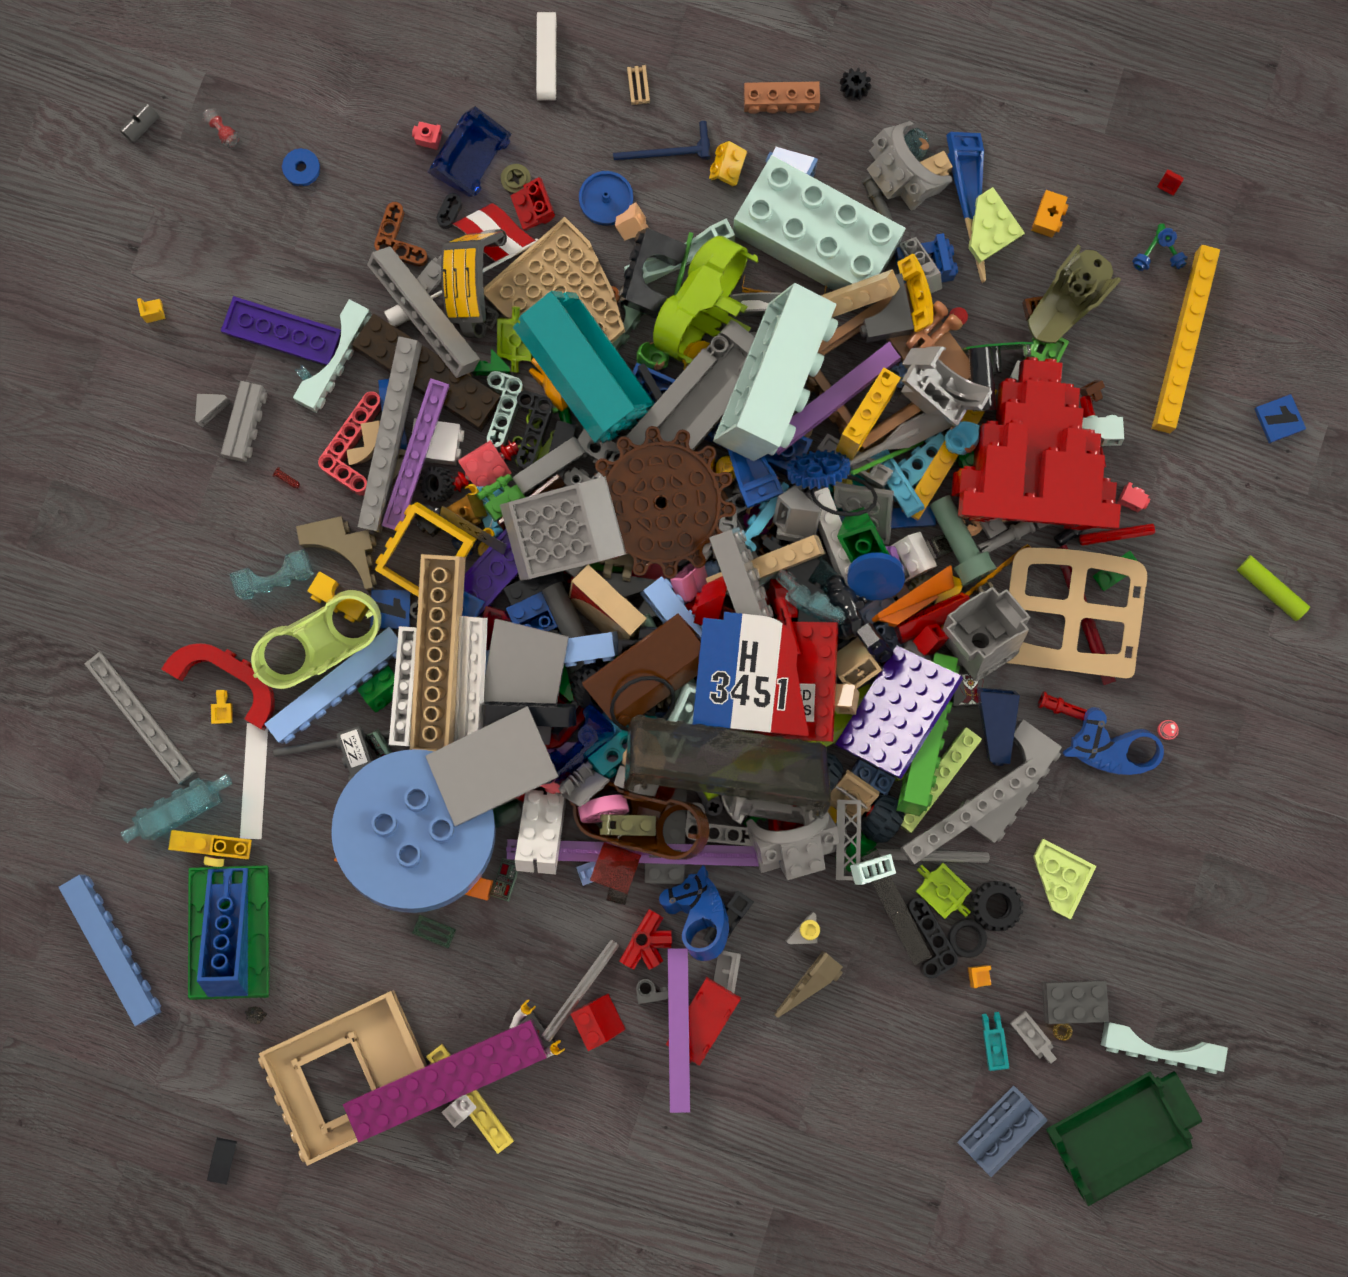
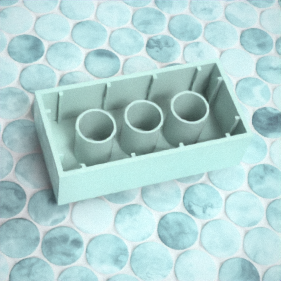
M771 155L739 209L733 224V232L737 238L825 286L827 284V287L832 290H837L883 273L892 259L896 248L899 246L906 229Z
M796 283L792 284L768 303L713 442L753 461L766 454L774 455L780 446L783 448L788 447L796 431V427L789 424L794 411L800 413L803 410L810 396V391L803 388L808 375L815 377L824 360V355L818 353L822 340L828 342L837 328L838 320L832 318L836 303Z

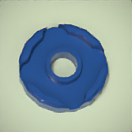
M299 148L292 150L285 156L282 170L284 176L291 184L307 186L318 178L320 163L313 152L308 149ZM299 164L306 165V169L304 171L300 172L296 170Z

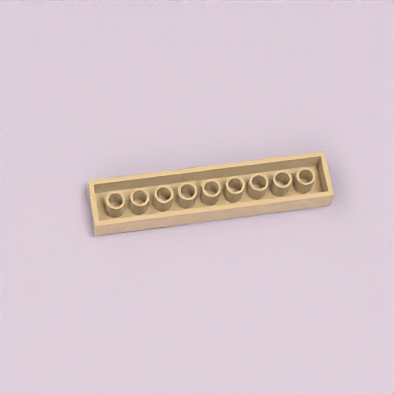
M421 554L409 750L436 751L454 742L459 617L462 616L466 557Z

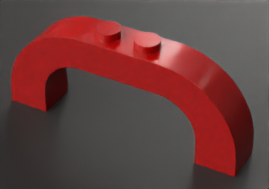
M208 644L187 645L174 652L167 659L161 670L181 681L184 680L194 665L201 662H211L245 682L252 690L253 704L244 719L265 731L267 728L265 723L272 718L275 709L274 693L270 686L264 684L258 677L254 678L253 674L255 673L249 661L243 659L241 662L235 658L237 654L226 649L224 652Z

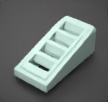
M891 854L850 866L856 885H863L896 874ZM882 861L885 862L886 872H884ZM875 863L877 864L879 874H877ZM867 866H869L871 876H869Z

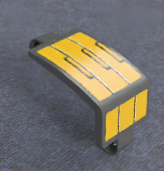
M502 229L466 234L446 242L442 247L441 284L445 315L451 323H459L462 334L466 338H482L487 331L484 323L486 321L483 289L484 246L498 247L506 244L507 234Z

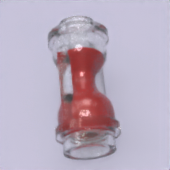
M209 108L203 113L202 121L209 127L218 130L219 139L224 146L231 148L239 142L240 138L237 131L233 130L230 126L222 124V116L216 108Z

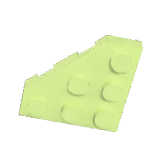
M993 187L978 196L975 202L976 209L973 216L972 235L968 249L979 264L1025 234Z
M1042 839L1033 858L1052 911L1071 919L1096 866Z

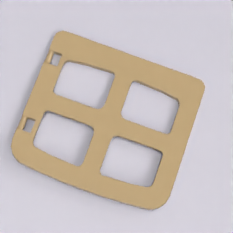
M1024 548L1018 551L1012 565L1010 594L1024 610L1063 615L1065 617V627L1061 649L1040 647L1023 642L1019 653L1007 663L1119 678L1132 677L1136 667L1147 584V571L1144 565L1136 560L1079 550ZM1031 564L1071 566L1072 574L1068 598L1059 600L1026 595L1025 587L1028 567ZM1093 568L1128 576L1130 578L1127 606L1123 608L1085 602L1084 591L1087 570ZM1134 586L1141 587L1139 598L1133 597ZM1083 618L1122 622L1124 624V632L1120 653L1092 654L1078 652L1077 644L1081 620ZM1126 646L1133 647L1131 658H1125Z

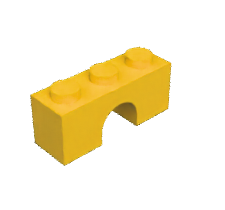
M319 571L307 591L311 594L310 598L314 601L327 603L328 600L335 596L339 583ZM345 599L336 605L333 612L341 611L345 614V619L352 623L355 620L360 623L369 608L358 600Z

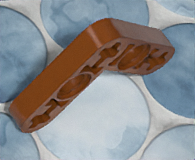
M391 202L386 207L375 239L374 247L376 251L381 250L379 245L386 243L387 247L390 246L395 253L398 248L404 247L407 250L406 254L399 256L402 262L418 267L424 266L428 262V255L423 248L396 240L404 217V210L400 203ZM397 208L399 213H395V221H393V214L391 210H395ZM393 225L394 231L386 233L384 231L385 226ZM410 250H412V254L416 256H419V254L422 253L423 259L420 258L419 261H417L415 256L410 255Z

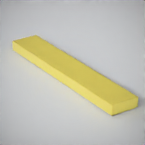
M441 1044L427 1055L426 1058L430 1063H434L451 1054ZM474 1090L466 1094L476 1106V1109L469 1116L496 1153L499 1154L513 1143L514 1140L479 1092Z

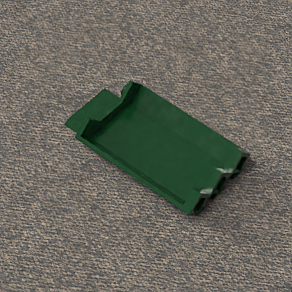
M1151 1071L1050 1126L1046 1131L1053 1147L1058 1151L1066 1171L1071 1175L1077 1191L1087 1206H1090L1192 1149L1191 1139L1193 1137L1188 1129L1201 1123L1202 1118L1175 1071L1162 1078L1158 1076L1155 1078Z

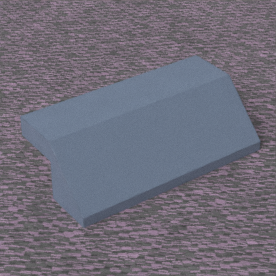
M1013 1086L957 1143L992 1177L1048 1120Z

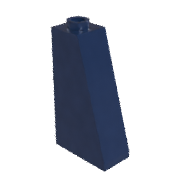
M977 687L987 758L993 765L1003 766L1004 763L1010 764L1020 695L1012 690Z

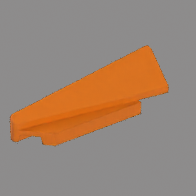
M948 566L872 618V621H882L888 623V626L896 627L939 598V594L954 588L952 566Z

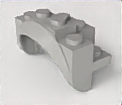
M770 770L759 771L755 777L750 774L739 775L735 782L734 798L730 804L729 812L732 813L733 820H739L740 814L799 823L805 826L815 820L818 787L802 784L798 781L799 777L792 774L776 773ZM793 801H794L798 806L793 807Z

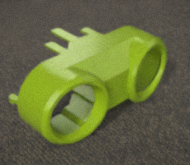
M716 236L708 240L693 257L688 269V277L678 293L669 297L659 311L653 332V342L656 349L678 361L683 359L689 365L693 359L683 354L687 346L692 342L702 340L705 333L716 337L720 333L716 329L720 328L722 323L727 325L730 320H733L749 332L751 327L728 316L730 313L736 317L739 312L744 313L748 306L729 296L744 272L747 259L758 263L757 255L749 254L747 248L724 236Z

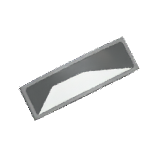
M781 293L732 294L730 297L748 306L744 313L739 312L738 315L764 316L768 303Z

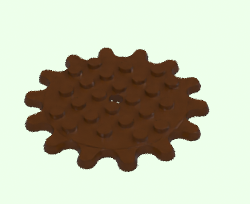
M650 426L646 429L645 441L641 445H635L628 437L622 436L616 442L620 452L618 460L611 462L601 458L595 463L596 470L603 477L606 476L626 554H630L633 557L632 570L638 576L644 575L648 567L653 563L661 566L663 575L668 579H672L677 575V565L681 560L690 561L696 568L703 567L706 563L702 552L704 545L711 543L709 537L723 533L718 527L719 520L722 517H732L736 513V506L731 502L724 501L721 497L722 489L732 483L731 474L728 472H713L711 462L716 456V450L712 446H705L701 451H693L689 446L690 433L684 429L679 430L675 438L669 442L661 438L660 431L655 426ZM658 497H663L666 500L664 508H659L655 504ZM617 556V557H614V558H610V559L615 560V559L619 558L620 556Z

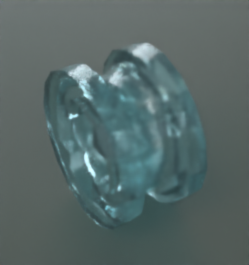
M300 365V369H295L303 381L312 377L303 365Z

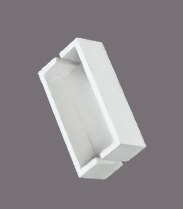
M531 790L525 793L515 855L516 871L534 872V860H537L538 873L556 874L566 799L560 793L552 794L547 792V795H544V791Z

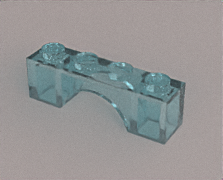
M302 549L285 555L282 568L272 576H257L249 568L230 573L229 575L236 596L246 600L253 598L254 594L259 592H271L277 586H289L295 580H307L314 572L308 553Z

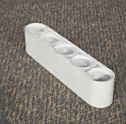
M537 12V101L556 100V12Z

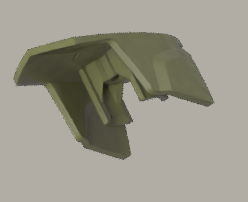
M1078 244L1058 269L1055 279L1027 321L1029 330L1035 340L1044 343H1056L1092 308L1099 306L1121 281L1119 277L1111 279L1113 275L1111 263L1097 251L1085 250L1079 253L1081 246ZM1089 275L1087 281L1083 279V276Z

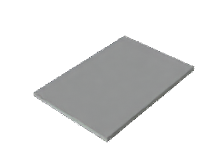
M495 619L485 674L484 702L557 703L569 637ZM537 726L544 744L549 745L553 727Z
M528 706L426 755L428 764L455 827L559 777Z

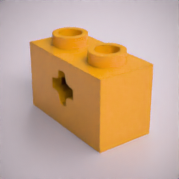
M1046 190L1041 199L1031 231L1051 238L1056 232L1059 233L1063 223L1060 221L1061 216H1065L1068 209V204H1066L1068 197Z

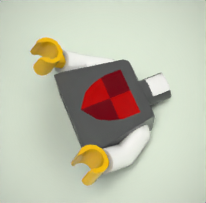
M526 1000L515 1013L510 1028L533 1019L548 1057L562 1053L565 1048L562 1050L558 1048L561 1040L555 1042L554 1038H552L550 1042H547L541 1037L546 1027L533 1011L536 1006L533 1008L528 1007L527 1003L530 1000Z

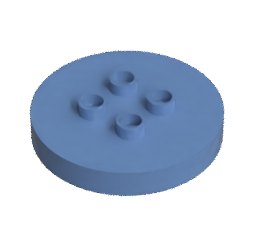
M402 750L384 755L372 761L356 773L348 782L334 810L331 829L332 843L341 870L352 886L365 898L393 911L407 913L427 912L456 901L478 882L485 872L493 853L496 832L493 809L455 827L426 759V755L434 751Z

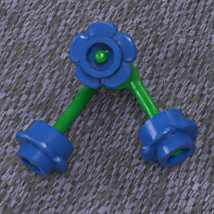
M1162 223L1158 225L1156 236L1145 254H1138L1133 258L1132 262L1135 269L1139 271L1148 270L1151 263L1148 256L1157 243L1163 247H1169L1173 254V257L1170 259L1171 267L1180 269L1187 264L1188 256H1185L1183 252L1177 254L1173 247L1177 234L1175 231L1173 232V229L1166 228L1165 224Z

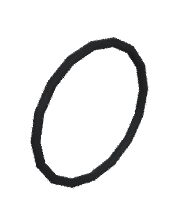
M847 475V479L865 485L872 492L874 498L873 503L867 509L846 513L835 511L822 505L814 494L815 487L810 491L813 502L822 510L846 517L859 516L870 512L876 506L878 496L875 489L866 481Z
M643 676L628 681L616 692L611 700L610 715L613 723L621 730L632 732L633 729L622 726L616 720L614 714L615 701L621 692L630 685L643 680H655L669 688L672 697L671 705L663 718L655 724L641 729L646 732L658 727L669 717L674 709L676 696L673 687L665 679L656 676Z

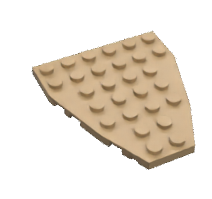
M565 217L483 288L484 297L508 319L512 318V307H520L521 316L550 291H562V293L576 292L611 343L625 332L613 289L595 255L590 241Z

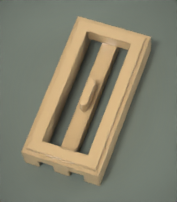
M642 65L639 68L638 66H635V68L627 67L631 105L650 103L646 65ZM640 72L643 73L646 99H642L639 77ZM632 73H635L638 100L634 98Z

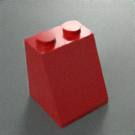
M609 993L571 1012V1017L588 1051L606 1043L626 1030Z

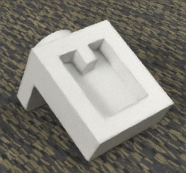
M463 1095L442 1111V1114L455 1128L476 1109V1106L467 1095Z

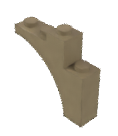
M342 516L296 526L299 544L302 548H323L342 555L357 569L367 592L375 590L374 585H377L375 573L371 572L370 566H373L371 554L368 555V553L375 552L374 546H377L374 534L372 535L369 530L348 534L350 526L348 521H345Z

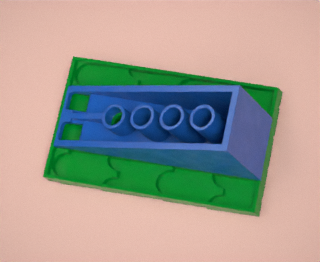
M268 866L189 868V1000L269 997L270 901Z

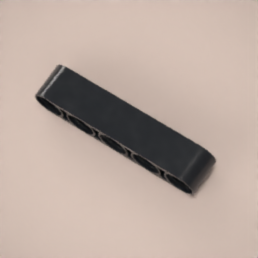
M499 701L482 703L483 723L488 725L527 706L536 726L573 727L577 725L575 704Z

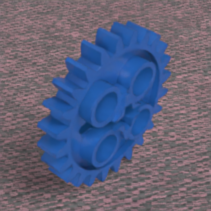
M826 449L823 452L817 450L816 453L809 451V454L802 453V457L795 456L796 460L791 459V463H788L787 467L788 480H791L792 484L796 483V486L802 485V488L810 486V489L816 486L818 489L821 486L828 488L829 484L835 486L836 482H842V479H847V475H850L851 471L849 458H846V455H841L840 452L835 454V450L827 452Z

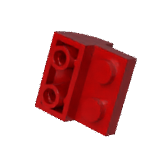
M540 177L523 185L524 189L510 195L522 229L525 231L541 223L546 224L555 217L553 207Z

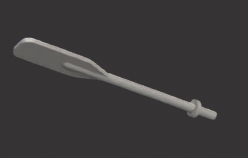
M923 413L902 423L883 443L856 455L853 460L849 459L850 466L858 464L887 449L909 448L953 425L941 415ZM802 485L796 486L800 491L804 489L808 492L811 491L810 486L802 488Z

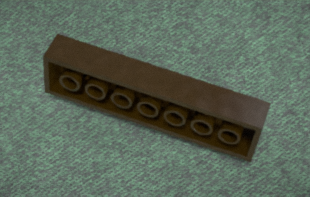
M373 313L352 343L355 351L391 374L398 336L412 338ZM422 345L413 389L425 396L430 378L449 384L443 408L479 432H482L496 412L501 396L468 374L456 378L439 355Z

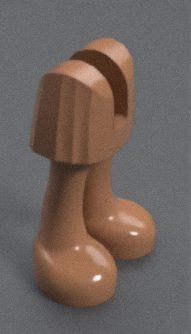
M936 301L933 304V323L918 332L913 331L906 342V346L911 350L920 340H923L924 343L919 348L935 346L934 344L945 333L951 330H959L963 324L957 316L951 314L929 336V332L948 315L947 307L940 301Z

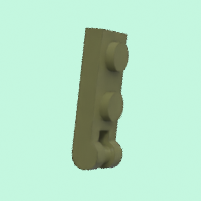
M600 815V821H602L600 835H656V816ZM610 821H615V829H610Z

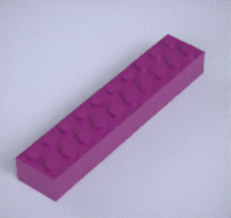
M529 1019L345 1102L343 1107L359 1143L547 1058L548 1054L533 1019Z

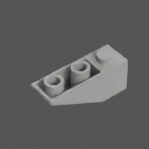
M917 237L900 243L899 247L904 258L911 254H915L926 276L930 292L933 293L941 290V272Z

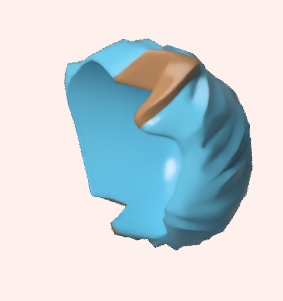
M963 421L958 426L950 427L945 435L946 448L955 454L966 455L971 453L979 443L980 426L972 422Z

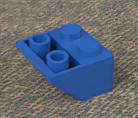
M542 592L506 608L512 623L548 632L558 627Z

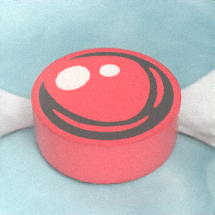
M1171 720L1161 722L1157 728L1158 735L1164 740L1175 738L1179 731L1177 724Z

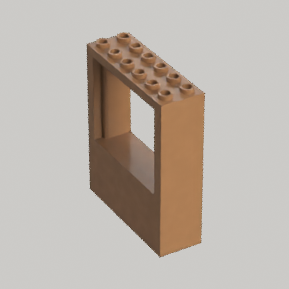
M905 283L904 285L906 289L910 312L913 313L914 310L907 283ZM892 296L876 302L837 328L828 342L822 340L818 353L825 355L859 333L864 319L881 312L888 305ZM940 321L928 335L931 336L943 322ZM948 331L934 344L935 346L946 348L938 359L955 373L971 381L969 358ZM910 335L886 339L888 342H891L893 348L900 355L902 362L910 351L906 346ZM920 340L914 348H919L924 341ZM821 370L818 371L815 377L809 375L807 377L806 386L810 392L814 391L817 397L831 387ZM911 402L872 428L858 451L862 453L881 444L902 423L924 412ZM844 404L831 414L829 419L832 423L836 422L839 427L838 431L842 435L853 416Z

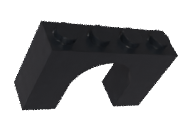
M645 228L636 234L635 249L632 250L629 257L631 262L624 273L625 282L619 290L618 295L620 299L618 303L657 318L662 305L669 297L651 290L646 285L642 275L643 265L648 258H656L676 266L682 263L687 245L652 229Z

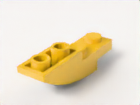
M171 830L168 850L249 859L252 840Z

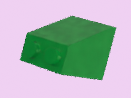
M862 507L850 512H859L861 510H864L865 508ZM868 513L859 516H845L837 537L851 563L856 558L868 553H885L890 555Z

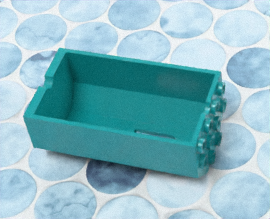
M550 291L519 317L520 324L516 323L513 326L517 335L594 443L610 442L621 431L627 428L630 430L638 424L637 420L644 417L655 404L576 292L562 293V291Z

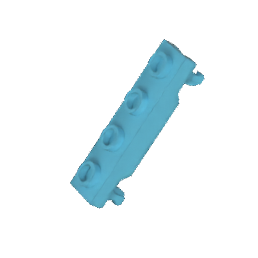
M785 482L780 484L783 492H786L789 485ZM778 497L761 503L758 507L760 509L757 515L753 514L747 522L749 526L744 531L747 539L745 545L751 552L755 551L757 547L750 539L759 535L772 518Z

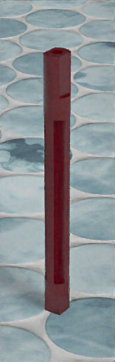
M1063 545L1056 549H1068V547ZM1060 565L1069 590L1072 567ZM1083 618L1081 625L1091 653L1106 654L1094 619ZM1100 675L1103 685L1116 682L1115 677Z

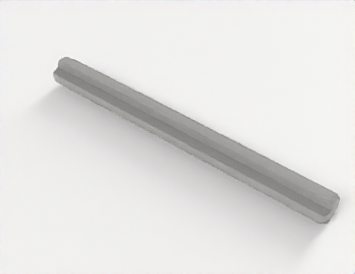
M901 849L872 850V859L891 854L892 860H908ZM933 851L920 861L988 863L990 856L988 852Z
M609 941L541 1036L547 1042L552 1040L619 947L615 941Z

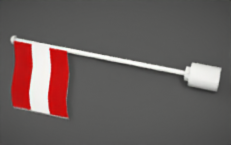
M493 203L453 223L455 227L465 234L480 233L493 229H502L506 232L507 242L504 246H484L483 253L495 262L484 267L483 272L527 250L539 240L537 238L534 240L521 230L501 208ZM442 290L431 295L432 299L442 295ZM399 305L384 311L389 324L395 328L410 320Z

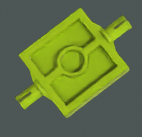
M516 306L512 307V318L497 319V355L511 360V372L514 373L519 372V361H531L534 358L513 329L516 323L520 324L518 320L520 317V307Z
M941 863L932 872H929L923 865L917 868L916 871L925 879L915 892L943 919H946L955 910H958L965 917L971 913L962 903L972 890L944 863Z

